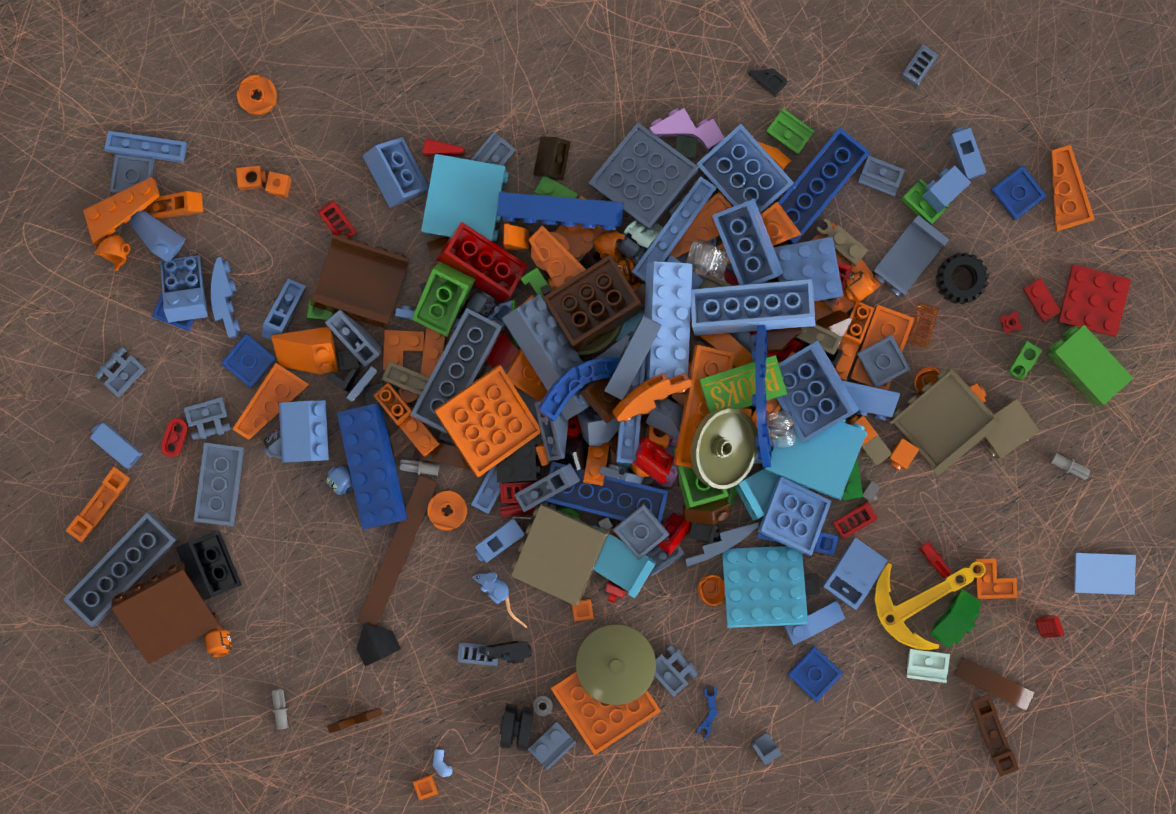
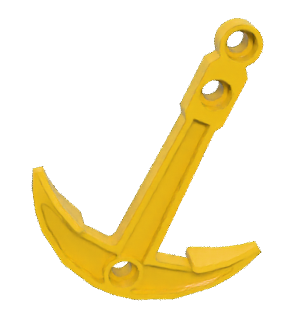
M975 561L970 564L969 568L964 567L948 576L945 581L894 606L889 592H891L890 571L892 564L888 563L876 584L875 604L881 624L900 643L921 650L939 649V644L932 643L915 632L912 633L904 621L948 593L957 591L973 582L974 577H982L986 571L984 564ZM974 566H980L981 571L975 573L973 571ZM959 575L963 577V582L961 583L956 582V577ZM892 615L894 617L893 622H887L886 617Z

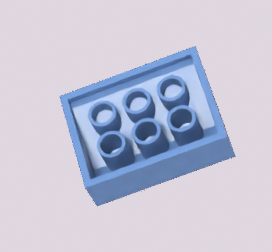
M742 124L736 127L697 163V166L733 206L754 198L760 214L794 184Z
M819 341L814 342L779 363L787 394L776 398L803 443L859 410Z

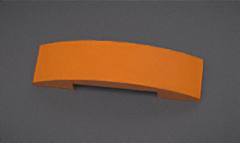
M691 316V317H690V331L694 334L693 329H692V316ZM729 333L697 336L714 349L735 353L734 368L753 362L752 354Z
M113 467L103 480L101 487L65 531L82 543L116 502L130 478L116 467Z

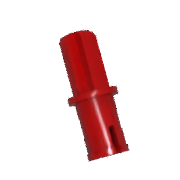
M519 502L518 504L501 506L500 514L502 518L517 515L523 517L524 514L534 513L537 505L525 512L522 510Z
M929 541L919 548L921 553L930 562L929 565H933L943 578H947L952 573L942 560V555L937 553Z

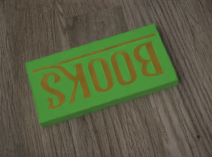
M776 355L766 359V401L787 394ZM756 362L698 379L709 413L723 407L739 410L752 405V395L756 394Z

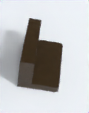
M541 137L533 174L563 180L571 142L558 137Z

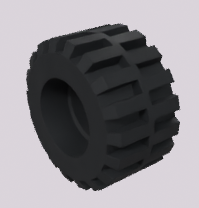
M964 252L963 254L957 253L941 263L942 265L938 268V274L935 279H937L936 287H939V293L945 296L944 299L947 301L951 300V303L965 304L979 298L985 292V287L989 283L987 282L989 273L986 274L987 266H983L981 259L978 260L976 255H969V253ZM958 267L967 269L972 275V285L966 290L957 288L952 282V272Z

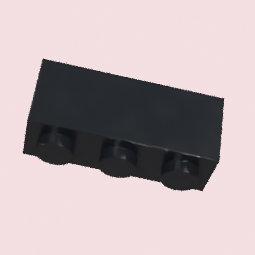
M219 530L176 547L180 560L185 565L186 574L204 601L242 585Z

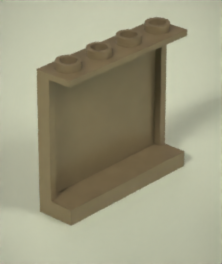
M953 368L949 371L944 369L936 376L938 380L934 384L929 382L921 389L923 393L920 396L914 395L906 402L908 404L906 408L896 410L890 422L891 424L894 423L910 442L919 448V452L934 467L933 471L938 476L1000 423L999 419Z
M545 501L540 506L537 505L534 510L533 524L530 523L526 530L528 536L526 541H522L518 552H521L519 558L515 559L511 566L513 570L511 577L577 606L582 599L610 530L605 528L597 529L547 506L548 502Z

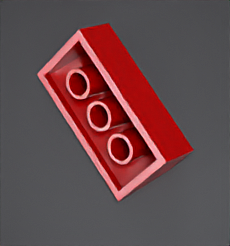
M463 222L456 228L436 261L442 262L474 278V286L500 303L511 297L528 266Z

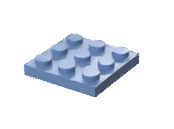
M833 237L774 247L783 270V274L778 276L779 282L812 279L814 302L843 296Z
M782 476L778 477L758 532L807 556H812L832 501Z

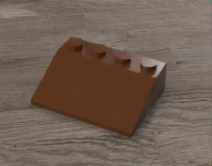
M611 254L543 297L577 352L645 309Z

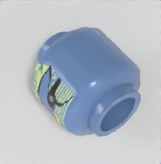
M335 466L328 471L326 483L337 495H348L354 490L350 470L347 467Z

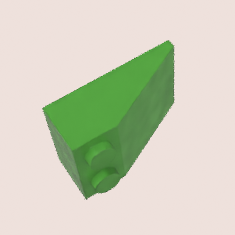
M439 262L432 269L412 320L448 337L469 296L475 279Z
M676 448L673 449L674 458H675ZM676 465L686 509L728 497L727 489L707 486L700 481L694 469Z

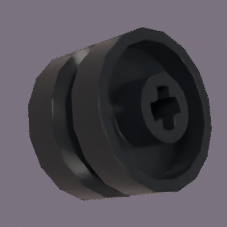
M506 703L500 727V748L510 749L513 744V738L517 737V750L528 751L534 708L524 706L521 710L520 718H517V705Z

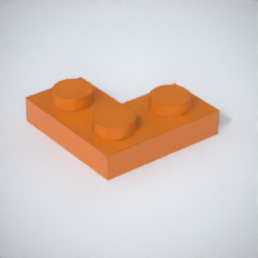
M385 330L383 370H386L389 361L403 367L404 351L423 352L425 332Z
M995 558L975 559V561L983 563L986 569L982 577L976 578V599L1018 598L1017 578H997ZM976 565L975 573H979L981 571L980 566Z

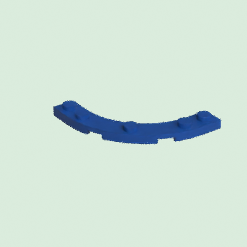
M758 325L757 334L753 335L756 349L752 350L753 362H756V394L752 395V405L756 406L758 429L755 443L756 447H758V459L762 460L763 467H771L772 448L766 412L765 384L768 336L766 325Z
M597 358L574 366L559 377L551 386L536 410L549 420L556 421L562 409L575 392L591 381L611 378L621 358Z

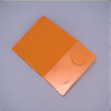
M329 327L271 335L280 366L315 374L338 372L337 350L332 330Z

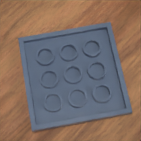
M637 122L589 181V185L612 202H624L623 211L651 230L700 168Z

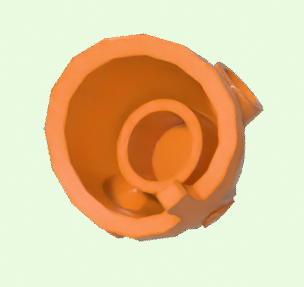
M618 229L605 230L604 233L597 236L593 241V245L600 254V257L604 259L611 254L615 262L621 260L623 254L618 250L620 244L618 239L624 240L625 234H619Z
M119 235L108 236L98 245L94 253L114 263L113 269L118 271L120 266L127 261L130 246Z

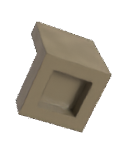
M879 435L861 447V450L867 453L875 465L880 464L892 455Z

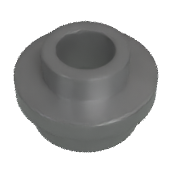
M547 696L537 697L533 702L534 712L540 716L548 715L553 708L551 699ZM542 702L547 706L544 710L539 708V704Z

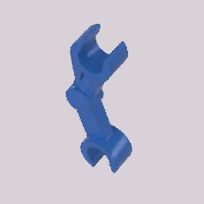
M714 686V694L711 696L707 695V688L705 687L704 695L708 698L709 712L706 719L696 730L697 734H699L700 729H707L704 738L709 736L712 722L718 714L715 704L717 690Z

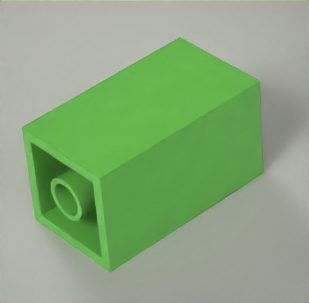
M1076 325L1069 328L1063 334V339L1056 340L1049 346L1050 351L1046 354L1094 407L1105 405L1133 379L1085 325L1079 327Z

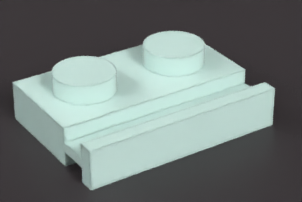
M635 220L627 226L624 233L632 234L631 238L636 240L640 246L649 248L663 227L656 223L649 230Z
M909 648L906 678L947 683L950 654Z

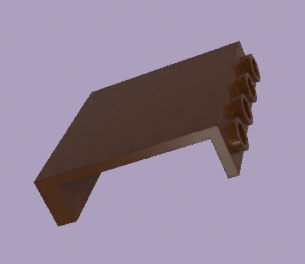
M333 235L315 293H313L311 298V306L333 313L341 310L352 319L387 329L406 273L409 258H406L402 253L396 252L393 254L387 252L383 247L377 246L374 248L368 246L364 241L357 240L355 242L349 240L345 235Z
M183 562L172 564L161 574L156 573L152 575L148 581L137 583L131 590L125 593L121 592L112 599V610L148 664L219 627L217 614L215 612L211 613L186 574Z

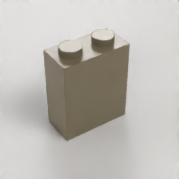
M1013 399L993 413L1000 423L981 441L986 442L988 445L987 451L993 458L1001 459L1040 431L1018 399Z

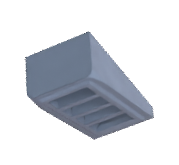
M922 44L900 77L916 88L939 55ZM922 51L930 55L932 59L929 60L921 54ZM918 57L925 61L928 65L925 66L922 63H920L917 60ZM913 64H916L917 66L922 68L923 72L913 67ZM909 70H912L913 72L918 74L919 78L909 73Z
M460 641L457 662L489 666L498 665V659L488 661L486 655H484V660H480L479 647L487 646L486 644ZM465 647H469L468 658H464ZM473 648H477L476 659H472Z

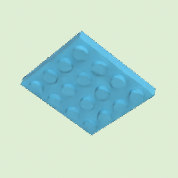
M788 546L735 548L728 549L722 553L727 628L808 624L803 556L801 552Z

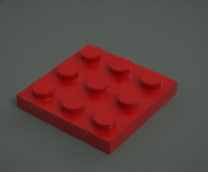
M1072 265L1057 322L1073 327L1085 325L1092 332L1117 337L1131 279Z

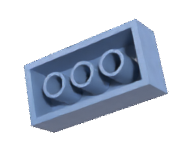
M754 198L712 215L739 285L759 284L783 274Z

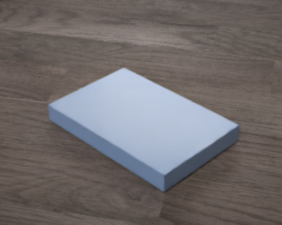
M1075 553L1074 593L1135 595L1136 555Z

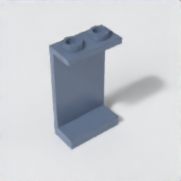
M919 215L916 216L872 271L875 275L873 278L877 279L882 285L885 283L889 286V291L895 296H905L913 283L949 239Z

